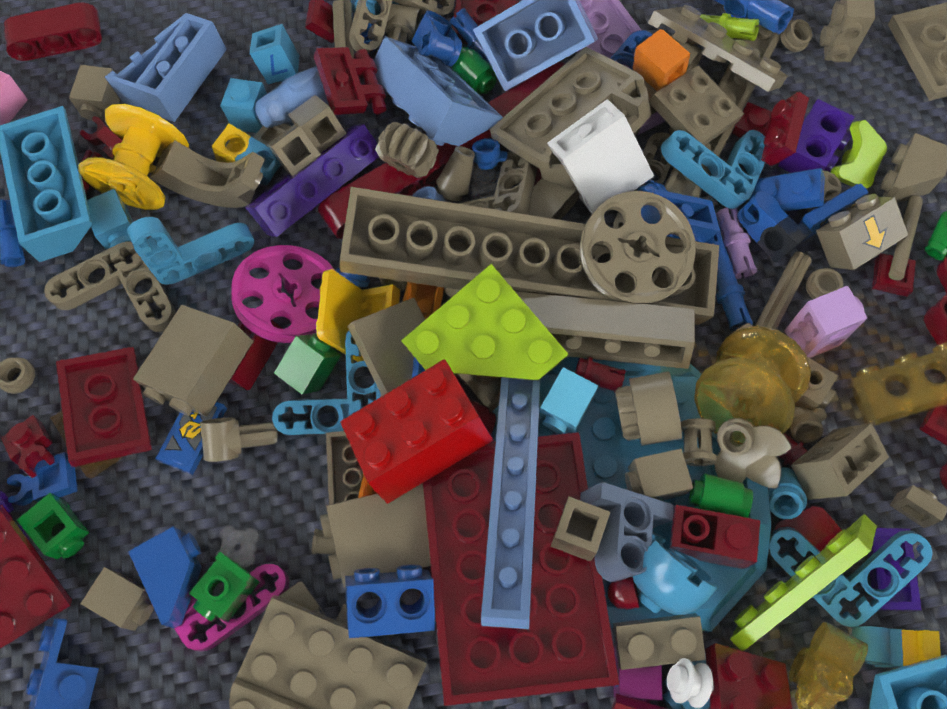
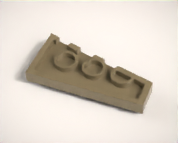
M684 5L683 7L655 10L648 23L657 29L661 25H666L675 30L673 38L684 44L689 42L703 46L702 54L713 61L725 63L728 60L731 62L729 67L731 71L768 92L781 88L788 75L780 71L781 66L776 61L767 57L760 58L753 53L754 48L750 44L739 39L733 40L726 35L727 30L723 26L714 22L708 23L700 18L701 13L694 7Z

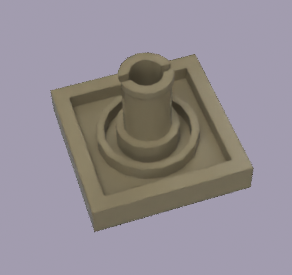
M699 65L656 92L649 101V104L670 125V135L674 131L682 130L689 133L703 145H706L736 124L744 115L739 107Z

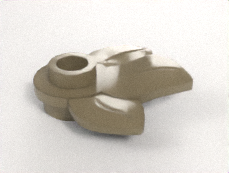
M732 418L724 422L717 433V442L721 449L717 455V463L714 464L717 476L738 482H743L747 477L762 486L776 489L781 479L780 462L776 456H780L791 449V445L785 435L771 426L755 427L751 422L743 418ZM734 431H740L745 435L744 444H738L733 440L732 434Z

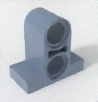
M601 482L581 492L580 501L610 511L597 554L595 555V566L598 573L609 582H617L645 572L647 566L643 568L644 552L648 551L649 546L652 544V529L673 521L674 505L605 482Z

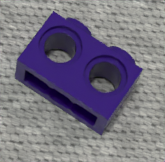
M817 99L803 122L796 153L780 161L778 167L790 173L819 168L822 171L831 172L839 159L838 156L834 155L836 149L843 151L852 136L848 128L855 117Z

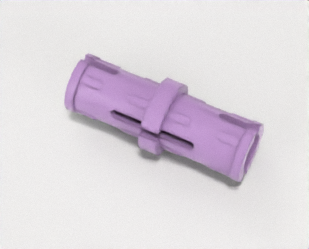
M728 208L721 209L716 213V217L736 279L742 278V272L744 278L750 277L757 272L749 249L750 237L747 233H744L742 224L738 220L737 208L730 209L731 214H729Z

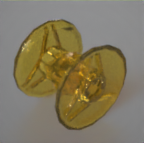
M761 326L739 329L725 338L717 350L716 363L706 368L696 382L694 401L701 419H709L716 423V430L713 431L715 434L718 433L719 428L724 422L732 418L746 419L755 427L771 426L784 434L792 424L795 403L799 401L809 387L811 369L807 355L794 339L779 330ZM734 431L732 434L733 440L738 444H744L745 435L740 431Z

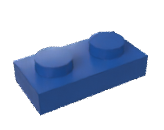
M819 168L759 178L750 199L757 192H766L777 200L784 212L824 206L825 175L822 169Z

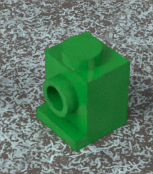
M49 493L18 518L17 521L44 555L57 560L61 556L69 558L82 549L84 546L82 539L90 532L69 508L70 505L67 501ZM66 526L62 531L59 532L60 528Z
M219 552L215 557L216 561L189 592V594L197 599L192 607L211 622L216 616L222 620L229 621L260 583L258 579L232 558ZM222 581L224 583V591L219 596H214L213 590Z

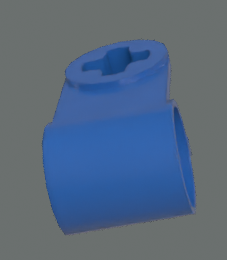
M427 10L412 38V43L417 47L420 55L424 57L431 55L440 59L445 66L451 67L459 58L462 41L447 19L433 11Z

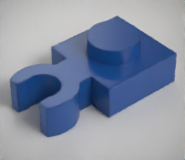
M63 452L55 455V461L52 465H49L45 460L38 462L35 466L37 476L34 478L22 474L10 476L7 479V484L15 487L21 486V490L17 495L9 497L8 502L18 506H25L33 500L39 502L49 493L60 498L77 492L75 467H71L68 461V454Z

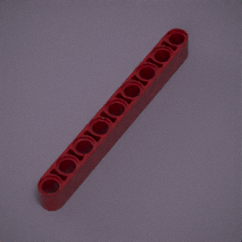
M560 61L488 103L502 117L506 116L564 66L565 63ZM488 129L460 146L472 150V146L476 141L492 139L490 130ZM444 143L443 146L437 145L436 147L439 152L433 168L429 170L427 176L420 178L412 175L408 176L404 172L389 166L386 162L328 196L320 203L318 212L334 235L342 240L351 187L412 196L421 188L437 185V178L457 146Z

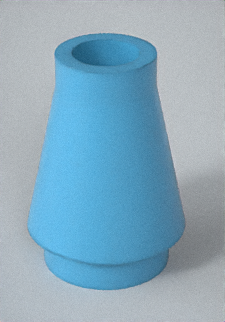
M781 468L779 486L776 489H768L770 511L781 519H793L805 509L807 497L797 480L795 472L790 468Z

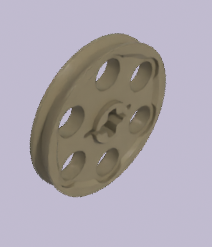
M629 191L609 198L590 216L581 235L580 257L584 271L594 287L613 301L649 305L659 302L676 292L684 284L690 275L695 261V238L687 218L672 202L650 192ZM651 205L657 208L660 214L658 223L649 224L643 220L641 216L643 206ZM608 210L620 212L623 216V226L618 229L610 228L604 221L605 212ZM675 234L682 239L683 249L681 253H672L666 248L665 238L667 235ZM639 240L642 242L641 249L646 251V253L635 257L633 255L634 249L629 244L633 245ZM603 244L608 247L610 251L608 262L598 263L592 258L591 248L593 245ZM656 268L665 269L669 273L671 282L667 288L657 287L652 281V273ZM625 273L632 277L634 289L631 293H622L616 288L615 277L618 274Z

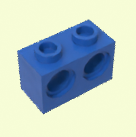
M413 564L397 567V572L380 573L378 568H361L355 570L354 575L345 576L349 638L435 631L434 584L428 569L422 570V566ZM412 588L421 591V596L416 603L404 605L400 602V597L404 591ZM366 592L376 593L379 596V601L374 607L365 609L357 605V600L362 594Z

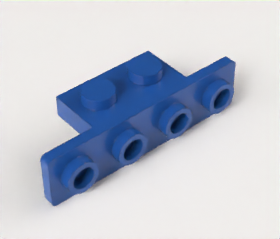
M56 618L53 620L52 626H45L38 647V651L44 652L40 669H32L26 689V694L32 695L29 709H89L99 668L56 662L67 625L66 619Z

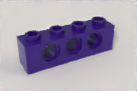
M364 124L348 128L345 131L346 135L321 152L320 157L294 176L288 174L245 207L266 235L279 236L379 157L375 150L377 142Z

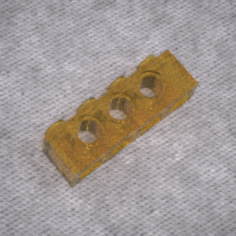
M947 342L932 349L933 353L918 357L916 353L908 354L896 359L893 366L881 370L878 366H871L856 373L857 377L851 380L850 388L865 424L872 423L873 426L947 404ZM929 369L940 370L945 375L946 381L940 384L932 383L926 379L924 372ZM891 381H899L905 385L907 393L902 396L891 395L886 390L885 385Z

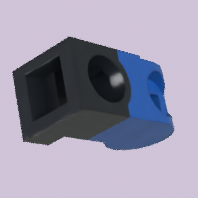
M757 192L737 213L738 220L748 231L747 233L775 263L790 253L812 233L803 222L797 225L781 209L777 200L766 192Z

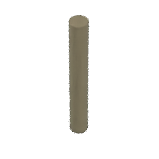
M911 196L908 199L903 218L908 236L896 244L889 271V277L893 280H901L905 275L923 204V199L920 196Z

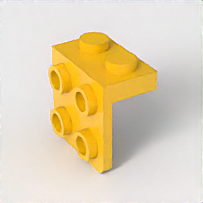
M325 270L322 274L319 312L316 321L318 338L346 355L345 339L346 333L349 330L347 326L353 321L399 304L400 289L392 284L362 290L335 270ZM353 355L355 361H364L362 355Z

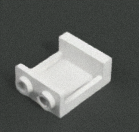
M608 99L547 143L553 154L565 167L580 193V200L592 214L609 198L624 192L634 191L654 177L625 115Z

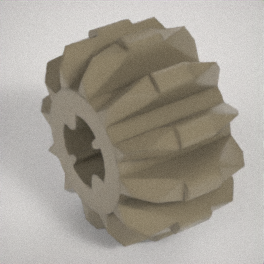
M392 122L387 125L385 131H382L375 149L380 159L387 162L389 166L416 178L427 176L429 170L433 168L439 152L435 142L429 139L426 134L419 132L417 128L413 129L407 124H400L398 122Z

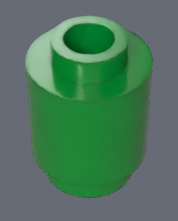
M462 47L458 60L451 66L452 70L479 95L490 92L496 84L497 77L491 64L475 49Z
M706 473L702 474L700 480L694 479L692 481L693 489L689 491L688 502L694 504V508L748 518L753 502V490L745 488L742 482Z

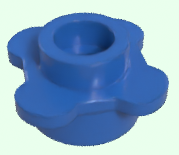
M481 139L472 146V151L475 153L473 162L478 165L479 169L488 170L495 168L498 162L506 161L508 158L507 152L500 151V144L497 140Z

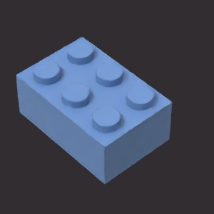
M522 0L473 29L504 91L598 40L580 0Z

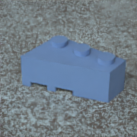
M185 13L154 38L156 44L142 55L137 51L129 57L132 63L118 74L111 71L105 76L124 104L141 107L164 119L175 122L227 49L214 23Z

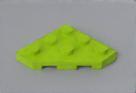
M492 264L401 340L425 370L445 359L453 373L539 381L569 355Z

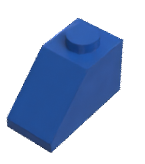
M173 526L128 552L161 625L176 628L184 620L192 597L189 592L196 585L202 567L197 559V556L201 554V550L194 536L190 532L185 534Z

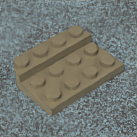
M584 47L489 130L492 139L497 140L499 144L538 167L544 180L558 183L564 188L574 186V183L561 161L553 154L547 143L607 99L625 115L633 133H635L651 116L648 91L644 78L639 73L588 47Z
M273 595L231 687L229 706L230 709H408L427 665V658L374 636L349 638L346 624Z

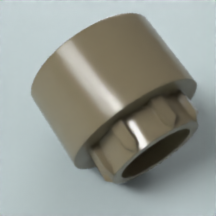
M669 371L629 378L630 386L619 387L615 391L623 437L626 440L640 439L641 446L682 439L678 405Z

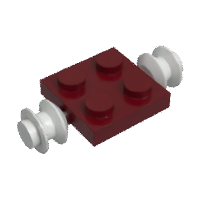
M717 643L705 649L706 664L698 663L694 666L690 659L682 658L670 668L667 675V687L672 699L680 704L688 700L689 704L694 708L703 707L710 698V709H826L824 702L817 695L810 694L806 696L800 690L790 692L786 663Z

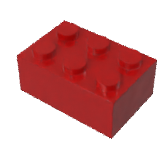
M445 359L340 421L368 484L387 504L494 441Z

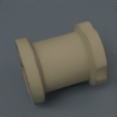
M701 418L681 421V430L684 432L683 455L686 465L708 466L717 463V456L712 450V432L716 430V423L712 420ZM697 437L699 438V448L697 447Z

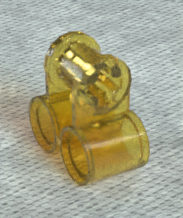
M826 621L823 622L816 630L809 649L803 647L796 655L790 668L789 681L797 685L795 701L798 708L835 709V705L839 701L847 700L853 692V677L858 673L865 661L868 644Z

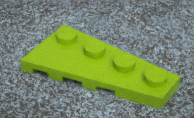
M863 514L850 527L838 533L818 555H812L800 564L795 570L796 574L787 582L779 581L764 595L766 600L756 609L753 605L744 609L734 620L737 627L730 640L739 650H746L867 555L872 549L877 526Z

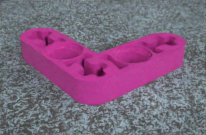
M264 564L250 572L251 575L260 581L254 591L265 584L263 577L266 574L272 577L279 576V579L275 581L277 589L274 592L264 589L255 595L261 600L257 605L254 597L250 594L245 600V613L241 617L230 619L229 621L220 619L226 624V628L222 630L221 625L215 624L206 631L208 639L205 642L200 639H193V636L197 633L195 626L198 623L207 626L212 622L192 607L197 601L193 596L182 624L174 628L189 649L208 651L216 647L264 612L273 595L280 596L288 590L289 578L287 573L274 564Z

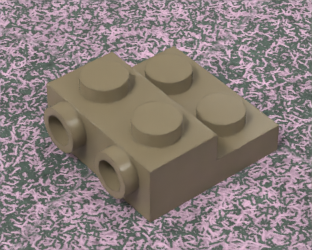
M840 0L835 2L831 21L828 26L823 27L820 35V46H824V60L851 62L875 20L874 0Z

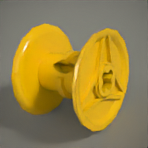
M128 104L110 105L105 109V122L122 142L114 146L113 155L115 157L113 160L87 158L78 164L79 173L87 183L101 193L115 189L122 201L128 206L144 210H157L164 207V193L147 175L156 169V166L152 165L155 158L160 157L162 150L176 140L189 148L185 136L167 120L141 107Z

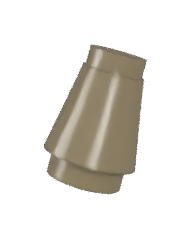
M462 146L455 147L454 152L436 180L438 194L452 201H461L463 196L468 194L475 156L472 150Z

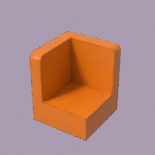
M660 29L636 47L633 70L639 73L658 92L686 74L691 53L668 33Z

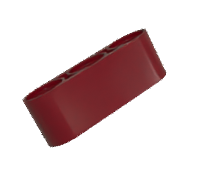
M84 2L16 15L6 19L4 22L6 51L11 58L20 61H29L94 47L102 40L98 10L95 6Z

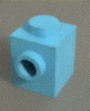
M563 367L540 407L539 418L544 420L543 425L557 434H564L565 432L574 433L590 405L598 385Z

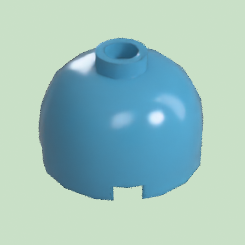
M652 532V544L649 546L648 551L644 552L643 568L647 566V570L633 576L634 583L641 590L637 596L638 599L654 613H658L662 608L674 615H686L699 609L709 600L719 586L716 583L709 582L712 577L688 555L672 548L669 550L664 548L662 545L667 539Z

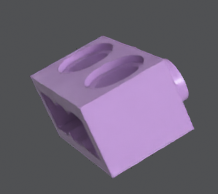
M848 286L808 301L784 331L796 352L799 351L812 358L839 347L867 319V316L864 313L862 302L853 295Z

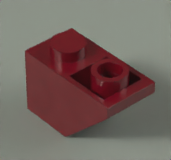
M675 505L670 548L703 562L745 569L757 562L760 520Z

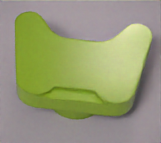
M866 120L853 122L850 126L853 139L852 149L844 153L842 165L834 166L830 173L834 174L840 182L853 187L861 183L865 188H869L872 186L883 156L887 152V145Z

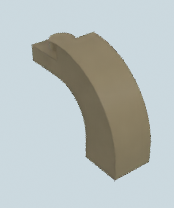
M175 140L162 150L155 165L156 169L151 173L150 179L196 201L219 207H244L250 204L255 190L262 180L263 173L260 170L265 159L255 152H251L237 162H218L197 154Z

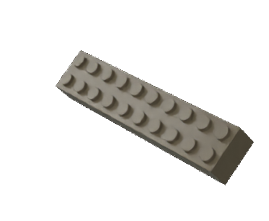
M351 187L340 254V272L461 290L492 264L516 292L613 301L594 287L582 266L580 241L586 224ZM665 238V246L670 252L676 254L682 252V239ZM639 240L633 245L629 244L634 249L633 255L635 257L646 253V251L641 249L642 242ZM695 241V261L687 280L676 292L650 305L694 309L695 325H700L714 317L719 245ZM595 244L591 248V256L598 263H606L610 259V251L603 244ZM656 268L652 273V281L657 287L667 288L670 285L671 278L665 269ZM620 273L615 277V286L622 293H631L634 289V281L630 275Z

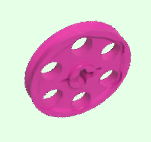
M277 245L260 249L245 258L234 273L231 293L234 311L247 329L270 341L292 343L295 336L317 333V319L310 318L306 314V310L309 308H319L320 289L313 287L311 282L315 279H322V274L325 270L335 269L322 256L302 247ZM294 259L303 266L297 270H290L283 263ZM254 268H263L269 275L265 278L257 279L252 277L249 272ZM282 282L284 289H287V292L290 294L293 293L292 303L291 298L286 293H281ZM254 296L261 299L263 304L257 308H248L242 301L247 297ZM276 317H285L290 320L291 325L288 328L279 329L271 324V320Z

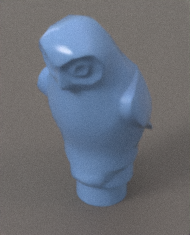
M312 67L285 79L276 89L267 93L256 102V115L264 127L272 128L287 122L293 126L294 124L288 114L314 95L329 106L317 67Z

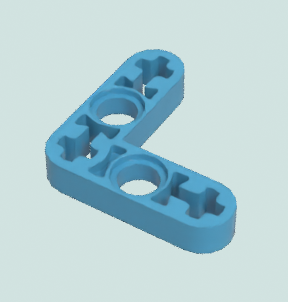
M682 130L674 131L662 143L661 152L669 164L723 206L735 209L751 197L765 162L761 160L765 146V136L756 130L748 131L735 143L727 163L689 133ZM738 163L746 169L748 175L741 170ZM701 164L705 165L710 170L712 176L708 175L703 170Z
M144 217L138 219L127 229L135 251L156 279L165 285L180 282L249 251L255 243L248 226L244 223L228 225L180 247H177L158 218Z
M349 330L346 333L345 339L347 398L300 399L282 402L275 408L272 416L273 424L279 432L287 435L344 431L340 421L363 408V398L355 400L354 392L363 395L376 392V399L369 398L368 404L381 397L375 382L369 388H361L354 380L356 370L362 366L367 367L365 361L353 363V355L361 356L357 345L354 344ZM306 405H312L310 420L313 428L307 427L309 420L296 421L293 427H289L288 421L282 420V414L288 412L289 407H293L295 414L308 413ZM325 405L333 406L338 411L339 418L334 426H325L319 421V410Z
M781 527L770 535V554L790 576L796 574L791 566L798 564V562L789 552H785L782 555L778 553L780 549L779 538L783 537L786 540H790L792 537L796 538L797 541L794 546L803 557L806 556L808 551H811L814 556L820 553L814 545L794 528ZM900 531L892 536L848 578L841 574L814 595L813 598L840 624L848 627L859 626L865 623L929 564L933 553L931 545L923 536L914 531ZM907 541L910 544H915L918 541L920 544L916 550L920 556L915 560L909 556L905 557L899 563L905 569L901 575L891 563L884 560L890 554L896 561L904 553L900 547L903 542ZM878 567L889 570L892 577L889 586L880 590L869 586L867 581L869 572ZM860 582L865 591L874 599L869 603L863 595L855 604L859 610L858 613L853 615L847 611L842 615L839 613L842 610L839 601L844 597L849 601L854 600L860 592L853 586Z

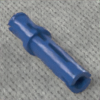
M719 231L706 243L719 245L717 294L715 297L718 304L723 306L730 331L734 332L737 330V325L739 329L747 323L752 325L753 321L750 318L743 298L745 290L742 285L738 284L722 240L721 231Z

